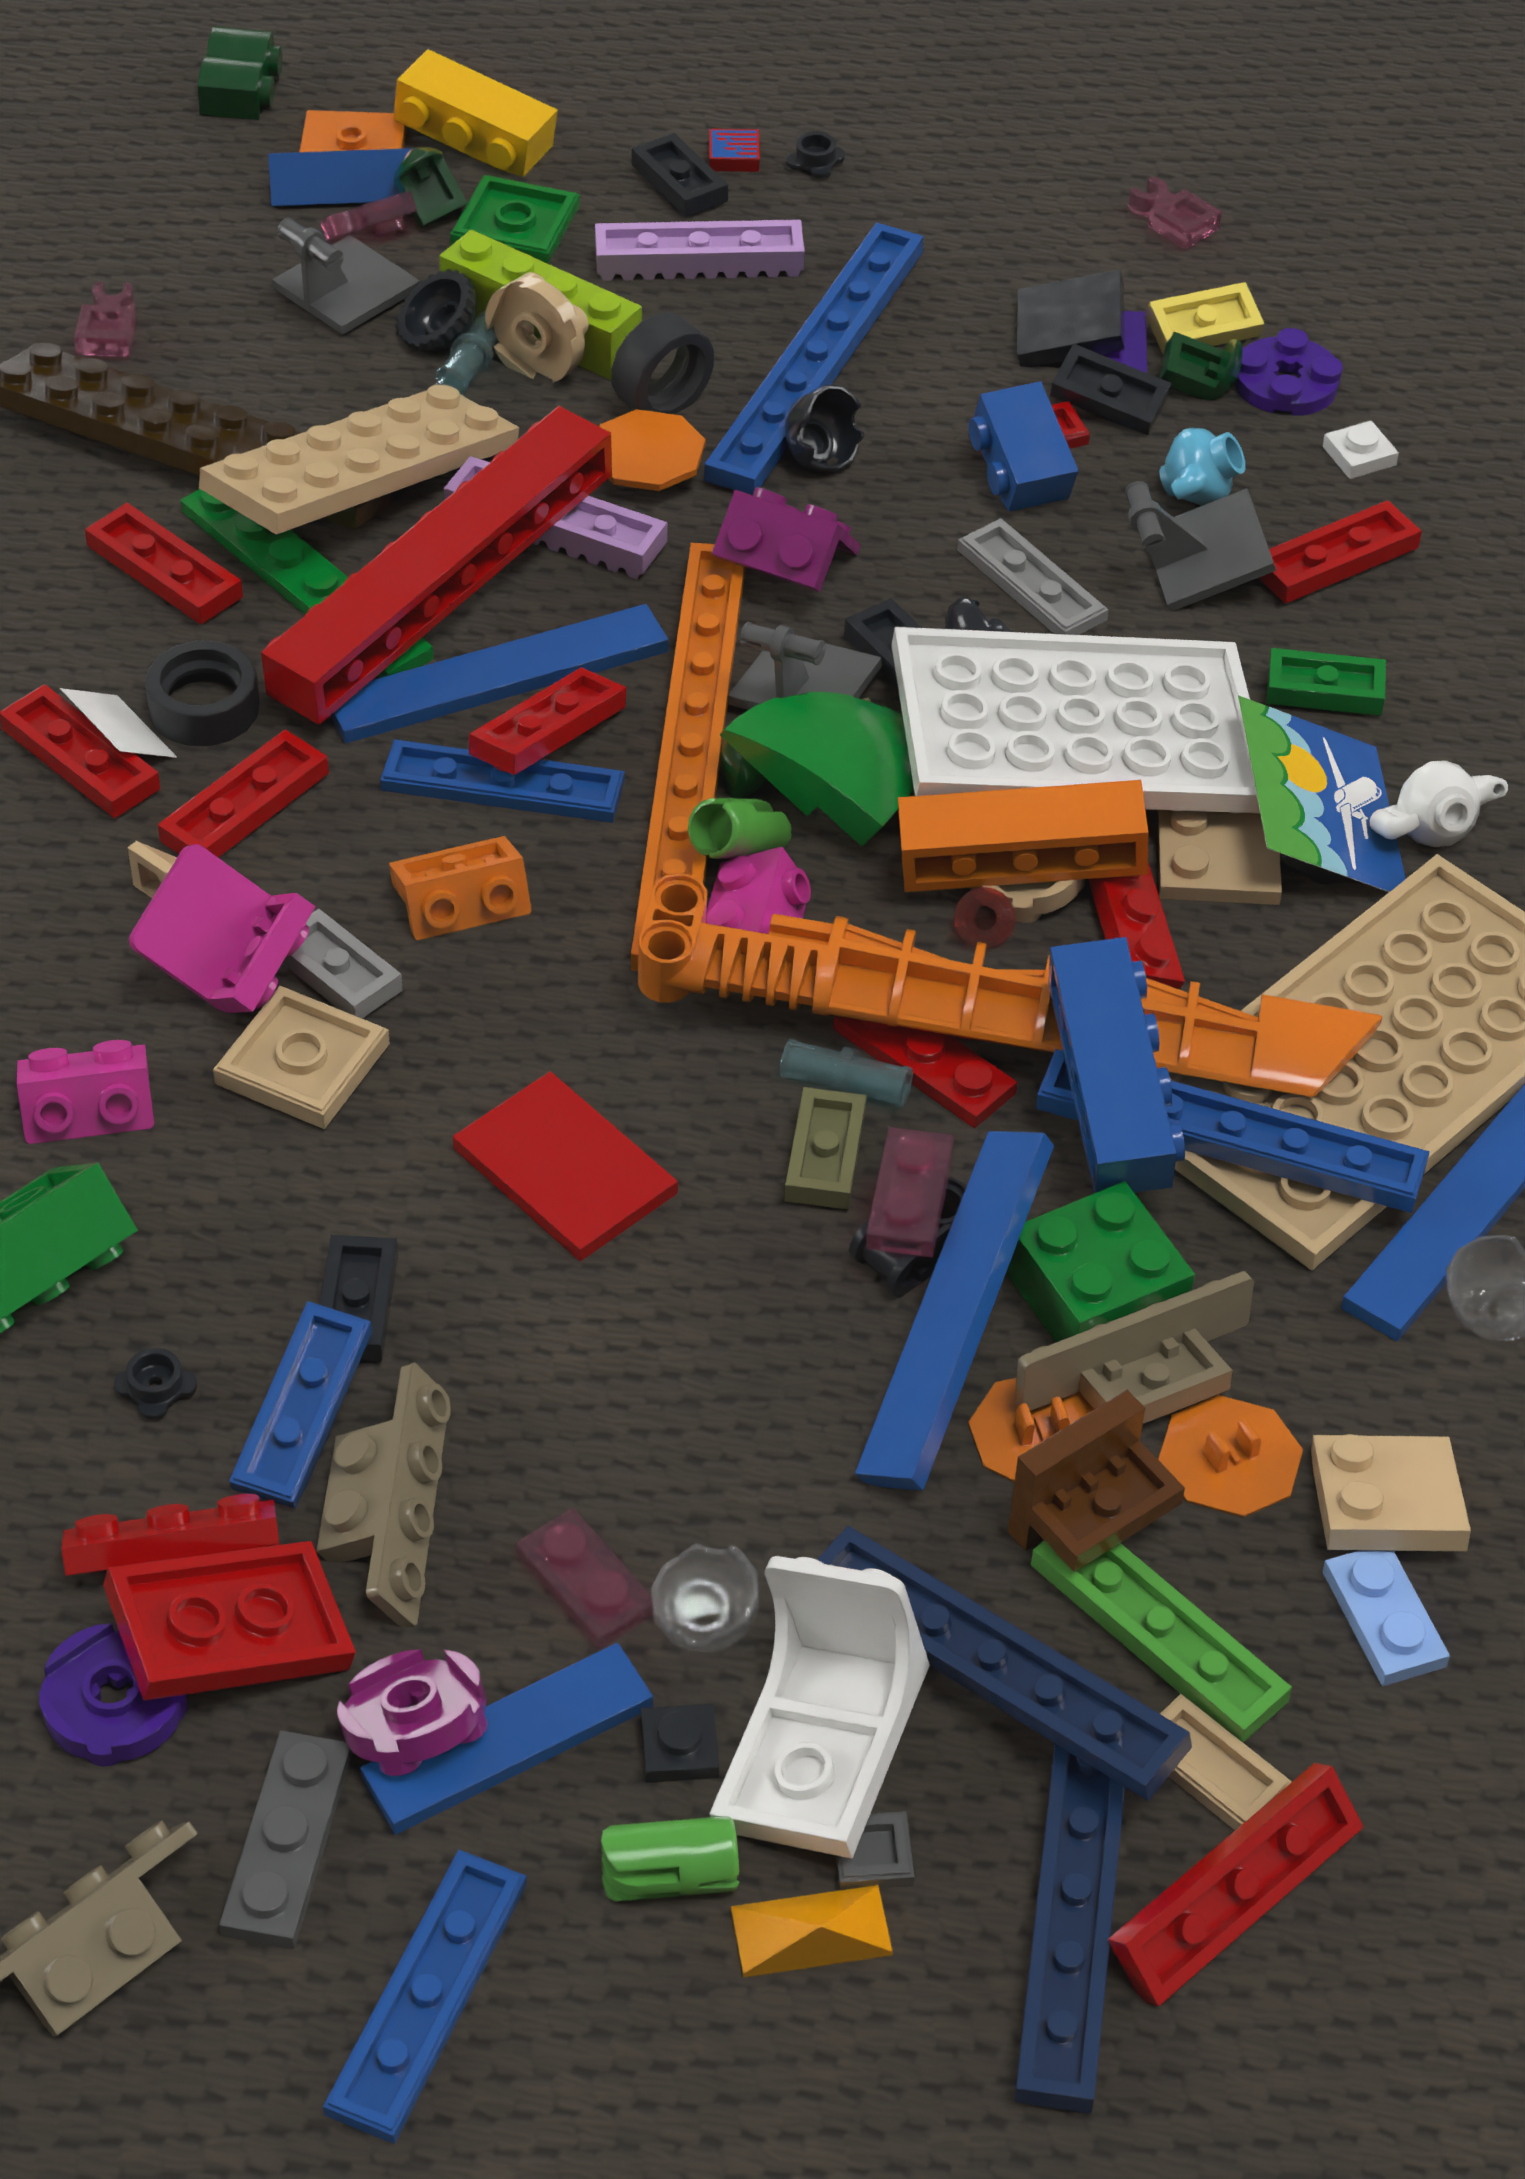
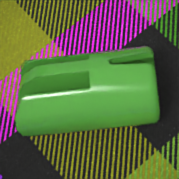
M710 798L701 801L693 809L688 821V835L691 844L698 853L710 855V858L732 859L737 856H748L781 846L785 848L791 839V824L782 811H773L769 803L759 799Z
M729 1816L611 1825L603 1830L601 1838V1850L603 1853L602 1884L606 1896L615 1902L733 1892L739 1886V1881H737V1876L739 1875L737 1835L734 1821Z

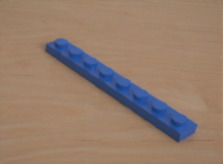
M876 222L705 462L704 481L753 495L756 487L760 488L789 447L785 436V418L792 404L816 388L826 384L832 385L922 255L924 236Z

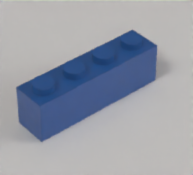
M1126 937L1050 947L1048 984L1094 1193L1126 1181L1134 1193L1172 1188L1175 1163L1185 1160V1144L1180 1122L1169 1123L1166 1106L1172 1105L1171 1081L1167 1067L1157 1068L1153 1052L1159 1051V1031L1154 1013L1144 1014L1141 999L1147 998V982L1142 961L1132 962Z

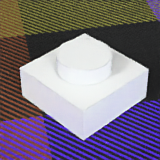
M1372 421L1326 433L1322 446L1349 479L1396 466L1399 454Z

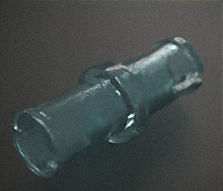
M486 311L477 316L475 323L467 333H462L455 339L450 348V357L436 372L435 379L440 380L436 385L454 387L460 392V395H463L477 373L485 372L491 365L493 351L495 350L493 346L498 344L499 340L495 335L494 326L487 330L485 321Z
M790 1038L785 1045L780 1062V1076L782 1078H792L832 1088V1091L863 1094L869 1098L891 1102L901 1107L905 1105L912 1085L913 1069L911 1067H901L861 1057L858 1049L844 1047L840 1052L801 1043L796 1039Z

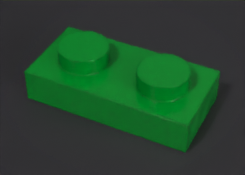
M1271 648L1268 664L1266 704L1382 716L1385 702L1386 659Z

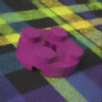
M421 1649L408 1650L387 1656L363 1669L348 1684L351 1693L350 1699L345 1703V1706L339 1701L337 1708L339 1722L348 1747L359 1757L378 1762L380 1770L384 1774L399 1776L417 1769L422 1760L435 1757L458 1744L472 1742L481 1737L487 1728V1720L484 1713L487 1699L479 1670L468 1657L456 1651L443 1650L446 1661L438 1659L424 1661Z

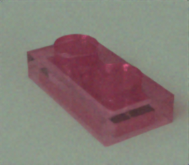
M889 1127L866 1233L867 1249L933 1257L954 1153V1135Z
M574 1508L569 1509L516 1542V1554L599 1650L657 1614V1602Z

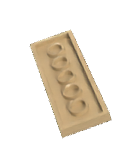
M433 385L426 391L406 398L392 399L388 404L365 412H354L349 417L327 425L313 426L304 433L286 439L272 440L266 446L242 454L228 455L222 461L200 468L199 488L271 532L279 534L460 468L470 456L482 460L505 451L518 440L519 427L498 416L494 409L480 406L460 395V392L454 387Z

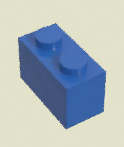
M1039 381L980 394L974 417L969 420L968 430L974 449L977 451L981 450L986 461L987 480L991 492L995 496L1000 495L1008 512L1068 499L1079 470L1042 382Z

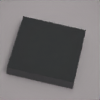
M1121 270L1018 289L1017 357L1020 366L1035 367L1064 362L1073 344L1100 355L1125 350L1124 282Z

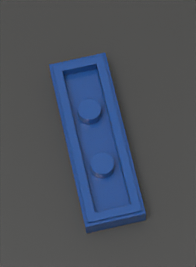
M414 148L268 153L271 206L404 201L394 183V174L405 155Z
M307 1301L229 1480L231 1489L246 1494H256L259 1498L274 1500L275 1503L296 1509L373 1331L371 1321Z

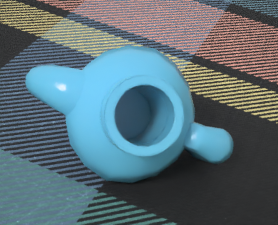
M1190 427L1184 429L1174 438L1167 454L1165 465L1160 467V479L1164 489L1170 496H1176L1179 500L1184 499L1203 506L1228 496L1231 492L1233 477L1245 471V458L1238 441L1231 433L1226 432L1215 436L1206 429Z

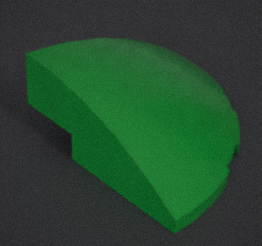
M807 692L806 694L773 698L752 707L737 717L720 734L727 743L806 816L818 806L861 847L897 811L898 797H908L914 790L903 715L888 707L855 698L852 695L833 692Z

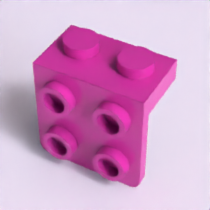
M198 844L188 845L178 855L129 936V945L133 951L215 1008L226 1013L253 1012L254 1009L262 1007L274 993L278 984V978L275 977V974L285 957L294 954L305 941L309 933V926L306 925V922L316 906L298 893L271 896L203 846Z

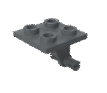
M285 218L277 228V232H280L277 234L278 237L295 247V252L300 256L301 263L272 279L273 288L342 335L405 299L411 294V290L420 283V280L351 235L330 245L326 242L325 236L320 231L311 227L305 229L292 218Z
M1136 481L1126 487L1125 494L1131 506L1128 512L1130 526L1134 531L1139 532L1142 546H1144L1143 549L1151 557L1170 611H1175L1277 571L1247 488L1172 517L1157 502L1151 499L1147 483Z
M746 622L740 635L742 640L740 642L741 646L762 650V652L729 693L728 705L749 710L773 698L806 694L807 692H833L859 698L882 667V657L827 644L824 640H815L796 635L792 627L779 625L776 629L752 624V622Z

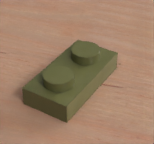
M803 1087L785 1184L786 1202L849 1210L866 1112L867 1095Z

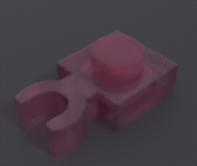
M1156 177L1148 179L1146 193L1135 187L1130 189L1128 207L1136 214L1149 216L1148 226L1184 249L1189 248L1220 229L1222 211L1186 189L1174 195L1168 191V185Z
M411 191L364 204L352 210L327 216V219L320 222L327 241L369 228H374L377 237L405 228L403 218L416 212L417 208Z
M96 282L92 289L94 305L82 304L74 335L76 355L130 357L137 326L132 284L124 283L123 291L117 295H106L104 282Z

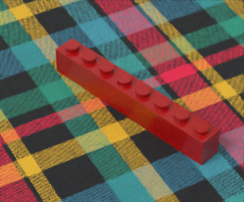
M561 406L555 408L540 422L534 423L516 442L505 451L499 452L487 466L470 480L461 483L453 494L435 509L426 512L418 523L396 541L386 545L378 556L360 571L351 574L343 585L320 604L311 607L302 619L267 645L261 652L266 695L320 725L612 476L611 432Z

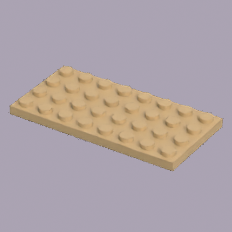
M1437 854L1262 993L1264 995L1383 1016L1380 1026L1315 1097L1169 1073L1171 1081L1430 1151L1425 1174L1507 1104L1525 1084V912ZM1261 995L1241 1011L1258 1017ZM1186 1150L1185 1160L1175 1163V1170L1310 1270H1314L1387 1207Z

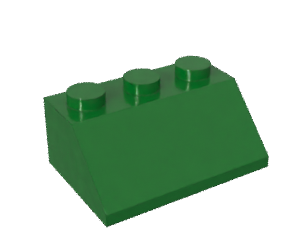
M98 1162L53 1167L0 1201V1333L14 1324L15 1320L11 1315L12 1312L31 1300L35 1306H38L57 1297L70 1286L66 1279L67 1276L84 1265L89 1270H94L109 1263L124 1251L120 1242L138 1231Z

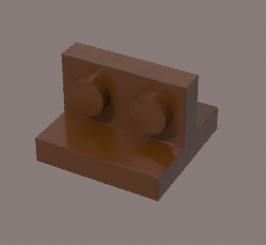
M1128 1389L1018 1456L1008 1533L1025 1551L1044 1540L1067 1566L1075 1572L1182 1504L1185 1487L1140 1441L1145 1407Z

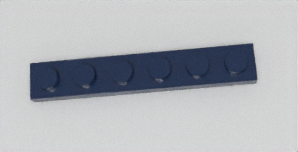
M847 1526L817 1559L826 1565L861 1571L870 1568L878 1569L899 1579L905 1585L931 1667L1145 1800L1149 1801L1191 1750L1190 1732L852 1527Z
M1054 1744L1014 2102L1091 2114L1095 2098L1110 1945L1108 1939L1111 1935L1125 1787L1057 1744Z

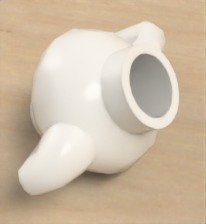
M1431 761L1415 770L1405 781L1396 805L1379 809L1371 815L1370 826L1375 832L1390 840L1407 834L1415 842L1426 846H1451L1463 839L1475 826L1481 805L1506 795L1508 784L1502 778L1490 775L1470 776L1460 765L1448 761Z

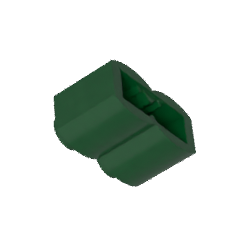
M219 26L212 28L207 53L200 67L197 84L200 115L259 120L263 106L272 107L274 100L273 76L280 77L283 61L282 47L274 46L273 31Z

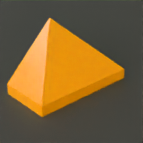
M878 1885L731 1906L743 1977L893 1955Z

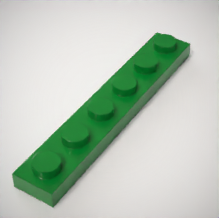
M201 489L180 499L181 511L305 615L311 607L320 604L343 585L348 578L291 530L275 534ZM423 638L419 639L377 676L381 678L425 665L434 659L433 646Z

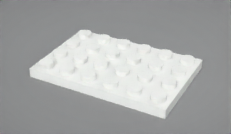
M895 627L892 651L915 796L1141 780L1145 809L1229 812L1235 814L1260 813L1237 695L1247 699L1250 698L1235 642Z

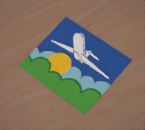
M1237 695L1267 849L1388 892L1403 882L1406 878L1397 838L1387 839L1371 829L1370 826L1371 815L1379 809L1389 807L1376 747Z

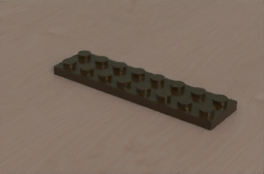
M35 343L11 359L0 363V407L199 476L201 467L222 461L228 455L242 454L266 446L272 440L286 439L301 434L295 431V428L290 424L268 422L250 416L243 408L221 406L203 400L199 394L193 391L174 390L156 384L149 376L127 374L109 368L102 360L94 358L83 359L62 352L59 346L51 343ZM408 487L323 517V519L356 530L398 499Z

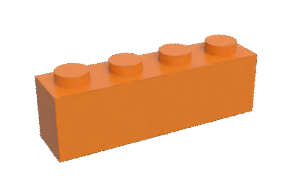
M1141 780L898 797L904 892L1148 875V826Z

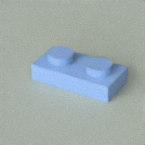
M1359 1550L1325 1560L1322 1572L1382 1686L1447 1667L1450 1655L1394 1551Z

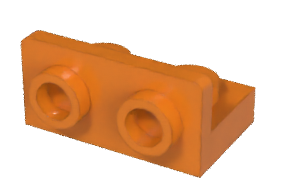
M505 836L389 863L392 885L407 906L411 933L416 940L531 913L523 857Z

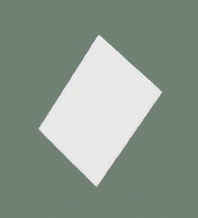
M60 688L120 752L177 758L117 695Z

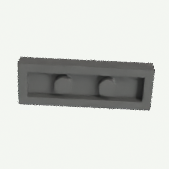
M280 1730L219 1924L221 1936L295 1949L352 1758V1750L346 1742Z

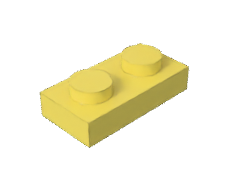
M1246 282L1151 301L1145 314L1163 356L1165 345L1174 331L1211 346L1229 343L1232 339L1240 341L1259 337L1264 326V321Z

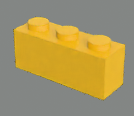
M427 49L397 79L393 120L492 167L524 177L553 146L558 110Z

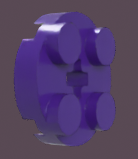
M1286 328L1281 330L1277 337L1263 338L1242 348V366L1235 385L1238 393L1256 408L1274 413V409L1292 411L1291 415H1308L1323 410L1334 401L1340 386L1343 365L1327 349L1309 341V337L1304 331ZM1279 372H1290V373L1296 374L1297 377L1292 376V375H1287V374L1278 375V373H1279Z
M112 1623L88 1627L62 1642L50 1655L45 1665L44 1672L46 1677L41 1686V1691L39 1690V1704L45 1727L53 1740L68 1753L87 1759L92 1764L102 1767L112 1766L120 1761L132 1760L153 1751L173 1734L187 1711L186 1694L143 1700L120 1632L114 1631ZM108 1682L115 1688L123 1687L127 1683L132 1686L126 1692L127 1697L119 1702L104 1703L100 1701L102 1699L100 1687Z

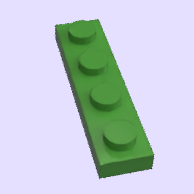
M1045 1541L1033 1549L1031 1566L1174 1689L1241 1742H1245L1289 1702L1292 1687L1121 1543L1075 1572L1067 1566Z

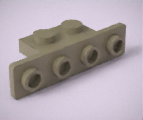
M1241 1271L1221 1280L1211 1281L1200 1288L1166 1301L1156 1302L1145 1309L1109 1323L1096 1325L1088 1331L1049 1346L1039 1347L1021 1356L1017 1365L1015 1403L1017 1406L1027 1403L1031 1411L1052 1403L1051 1399L1056 1396L1062 1399L1080 1392L1088 1403L1096 1409L1128 1389L1145 1407L1144 1424L1230 1390L1232 1369L1210 1346L1208 1341L1233 1332L1249 1323L1254 1280L1246 1271Z
M416 1363L401 1367L393 1420L336 1436L316 1551L327 1562L345 1563L371 1555L366 1595L400 1627L415 1626L418 1622L421 1596L425 1590L424 1574L429 1540L434 1529L433 1512L437 1485L442 1473L441 1458L446 1423L451 1412L448 1394L442 1386L429 1377Z
M162 1820L157 1822L125 1846V1849L132 1857L109 1875L101 1865L63 1892L70 1904L46 1921L38 1911L1 1938V1941L8 1950L0 1955V1981L9 1975L41 2023L53 2036L59 2035L182 1941L139 1877L198 1834L190 1821L177 1825L170 1830Z

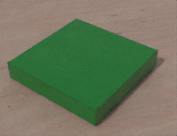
M483 175L450 233L451 245L454 244L468 231L474 230L549 264L580 206V194Z

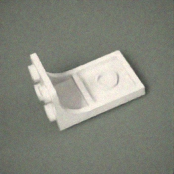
M774 1556L770 1558L764 1571L775 1609V1640L770 1669L760 1698L709 1815L710 1817H731L735 1824L736 1835L853 1858L930 1666L905 1585L899 1579L878 1569L870 1568L861 1571L826 1565L809 1557L792 1559Z

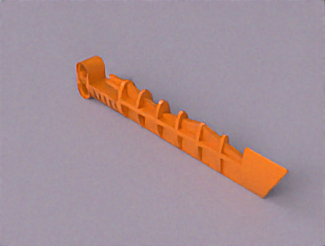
M673 873L659 879L652 888L639 934L638 986L641 992L651 1000L660 1003H672L681 1000L689 992L704 994L708 988L719 989V997L727 998L731 992L742 993V1001L750 1002L754 996L766 998L767 1006H774L777 1000L789 1002L790 1010H797L801 1004L813 1006V1014L825 1016L830 1014L887 1024V1026L891 1027L899 1026L1051 1053H1054L1055 1049L1063 1051L1048 984L1050 955H1048L1046 970L992 969L983 967L986 943L977 942L973 964L949 960L915 948L916 930L907 929L903 943L848 924L849 918L836 916L834 923L831 924L773 914L770 921L769 934L706 923L707 890L704 884L694 876L685 873ZM1146 978L1147 998L1141 999L1144 1014L1154 1013L1158 1025L1160 1046L1158 1052H1153L1157 1068L1167 1067L1169 1073L1315 1097L1345 1067L1377 1030L1383 1018L1379 1014L1264 994L1261 995L1258 1017L1199 997L1200 983L1190 981L1189 992H1185Z

